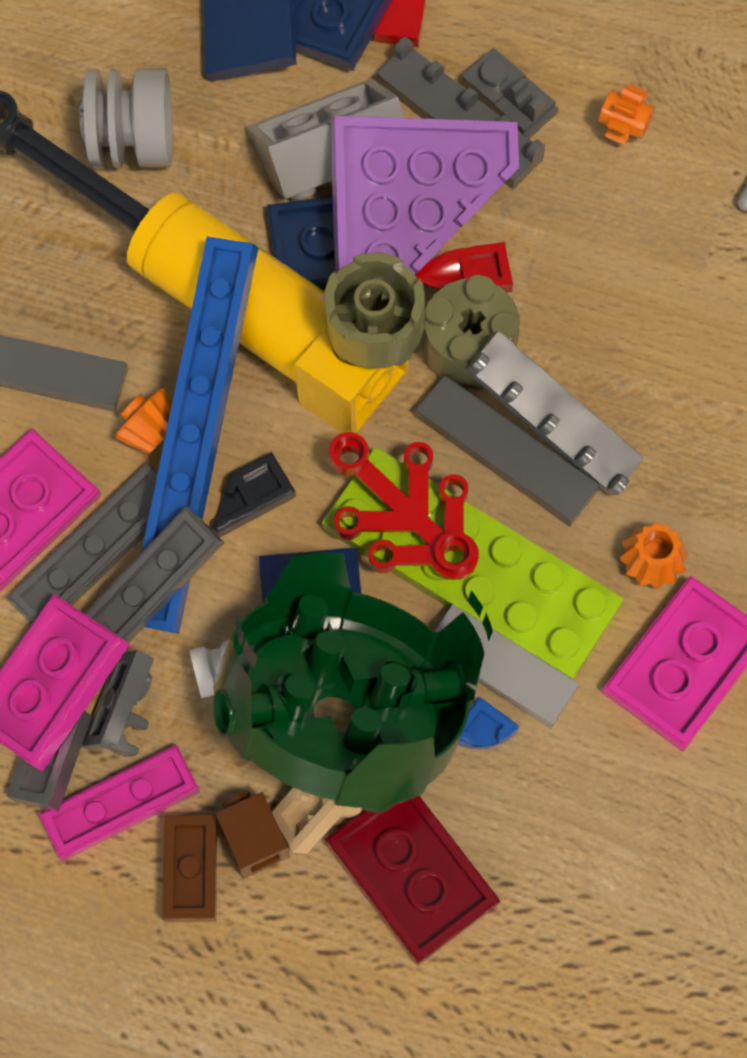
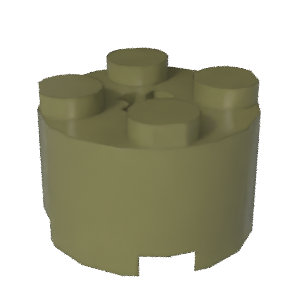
M381 252L358 254L353 257V262L343 266L336 274L333 272L330 275L324 291L327 337L337 356L342 361L369 369L391 367L393 365L399 366L409 360L412 352L420 343L425 325V296L423 283L420 278L417 279L415 274L404 266L402 259Z
M475 275L469 279L464 278L442 287L428 301L425 310L423 353L429 368L440 379L446 375L458 384L471 385L470 388L473 389L483 387L463 369L496 331H500L517 346L520 315L514 300L500 286L495 285L489 277Z

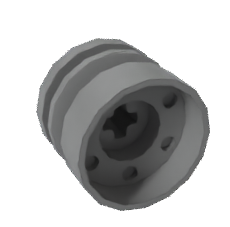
M136 68L132 90H124L118 69H110L107 90H104L100 70L87 69L84 89L80 97L79 113L81 138L86 147L89 166L92 169L104 168L106 147H110L113 167L122 168L126 147H134L140 168L171 167L173 121L168 69Z

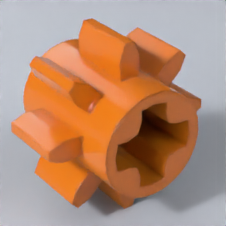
M628 83L627 87L623 88L622 93L613 89L609 92L598 119L599 122L608 127L605 137L623 145L630 140L631 135L639 139L643 138L655 110L654 106L645 102L648 91Z

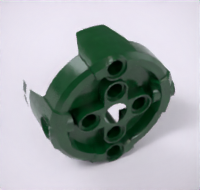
M323 552L292 557L268 594L266 602L254 608L241 622L239 615L237 617L236 629L222 656L214 684L213 714L217 730L222 736H227L230 743L244 759L248 761L252 759L263 770L289 786L318 797L334 800L336 806L362 808L370 812L386 811L394 804L423 794L427 785L434 781L450 763L465 728L476 692L485 653L480 637L464 612L459 614L440 632H434L424 622L391 603L369 595L353 592L350 588L343 553ZM471 590L467 601L480 618L483 606ZM486 613L482 624L488 640H490L493 629ZM330 697L340 698L351 703L356 708L351 714L345 732L337 731L331 715L315 717L314 708L320 700Z

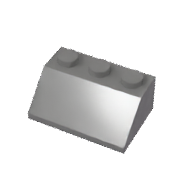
M371 78L246 126V129L274 189L285 199L289 197L294 200L302 199L314 194L317 191V186L332 181V118L334 116L404 118L398 96Z

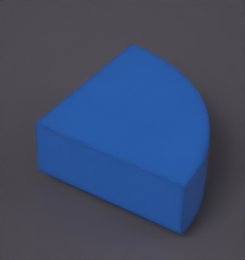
M479 696L469 710L467 722L458 745L470 749L493 748L512 738L519 730V725Z

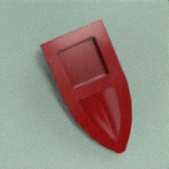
M505 242L459 248L445 252L430 260L415 274L416 278H420L423 284L438 290L448 283L464 278L469 279L475 275L489 277L495 285L500 286L506 293L512 292L513 280Z

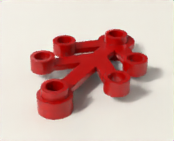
M344 432L332 440L329 454L330 463L334 470L342 475L356 476L391 510L359 511L351 506L342 507L334 515L335 533L344 540H353L360 536L362 532H414L427 544L395 546L389 540L374 542L368 552L369 565L374 571L389 573L396 566H431L439 576L448 580H461L472 574L478 564L479 550L476 542L464 533V503L468 497L469 487L467 481L462 476L456 474L447 475L439 484V499L445 505L443 531L429 518V471L433 465L434 455L432 448L428 444L413 442L405 449L404 466L409 471L408 498L368 460L369 447L361 435L354 432ZM346 452H353L358 456V460L355 463L346 464L341 461L340 457ZM420 452L425 454L428 459L423 464H415L410 460V456ZM450 485H456L463 492L458 497H450L444 490ZM345 517H352L358 522L355 528L349 530L342 528L339 523ZM380 550H386L392 554L393 558L387 563H380L376 561L374 555ZM454 550L460 552L463 559L459 563L452 564L444 556L447 552Z

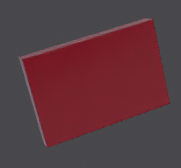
M420 795L394 804L390 809L383 812L364 810L325 839L326 845L417 966L421 965L501 903V900Z

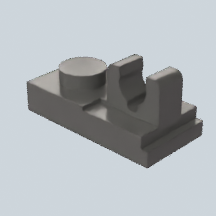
M494 47L462 75L461 85L466 90L471 87L479 93L478 99L500 117L507 115L514 122H518V131L529 139L558 113L559 108L555 106L556 102Z
M138 650L125 652L109 674L82 747L88 750L105 748L124 757L137 755L139 748L126 741L123 731L128 727L137 731L147 730L148 721L131 711L133 706L144 698L150 688L152 675L149 671L154 661L153 657Z

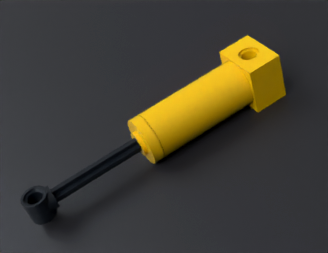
M0 90V119L5 120L0 123V154L7 153L12 155L18 152L131 230L134 235L127 251V264L131 269L190 310H192L207 236L253 243L180 192L168 194L160 199L151 209H148L33 130V121L18 110L15 99L9 93ZM257 246L259 249L239 344L297 384L298 402L303 407L341 433H358L409 371V360L399 366L393 365L391 367L373 369L342 361L334 352L333 346L327 337L324 291Z

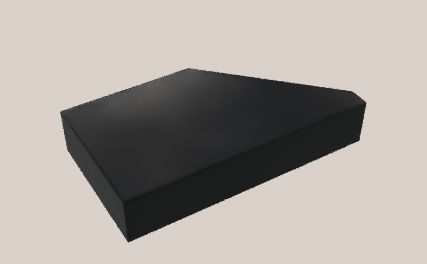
M272 452L229 474L221 507L213 525V531L219 538L296 497L295 489Z

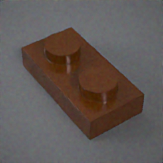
M164 815V922H216L217 920L216 815Z

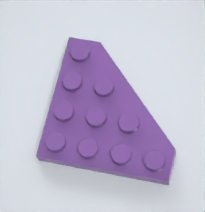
M334 116L331 120L335 274L343 266L353 262L354 256L373 252L397 256L404 261V266L414 274L419 272L444 244L519 169L518 122Z

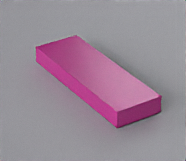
M176 744L62 801L59 812L46 809L38 814L60 860L63 862L200 793V790Z

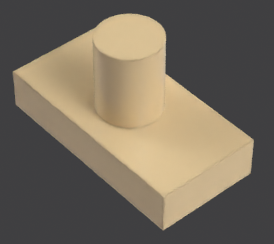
M293 787L272 813L292 852L308 854L340 817L354 818L360 814L362 808L336 806L334 800L318 797Z

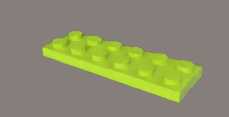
M375 447L368 460L409 498V471L405 468L404 463ZM354 476L322 521V529L366 557H368L371 545L378 540H389L395 546L427 545L414 532H362L360 536L353 540L340 538L334 530V515L340 508L351 506L359 511H391L356 476ZM429 479V518L444 531L445 505L439 499V485ZM444 490L448 496L458 497L448 490ZM467 502L464 503V533L476 542L479 550L478 564L472 574L461 580H448L439 576L431 566H396L391 571L449 609L453 604L481 622L487 613L493 630L573 680L624 602L623 597ZM345 517L339 524L342 528L349 530L355 528L358 522L352 517ZM380 550L374 555V558L380 563H387L393 556L389 551ZM454 550L447 552L444 556L452 564L459 563L463 559L462 554ZM471 590L483 606L480 618L467 601Z

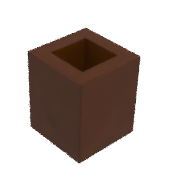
M249 791L237 794L223 802V810L215 813L219 827L243 879L290 858L288 846L263 792L254 796Z

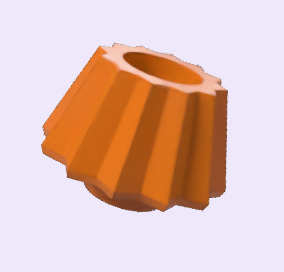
M160 388L148 400L141 394L138 395L120 415L126 422L115 434L116 439L148 455L165 440L172 402L164 388Z
M653 522L648 526L634 528L631 537L622 541L625 551L619 559L626 565L625 575L635 577L639 586L650 584L658 590L664 583L675 584L677 575L686 571L683 561L689 553L682 544L680 534L670 530L668 524L661 526Z

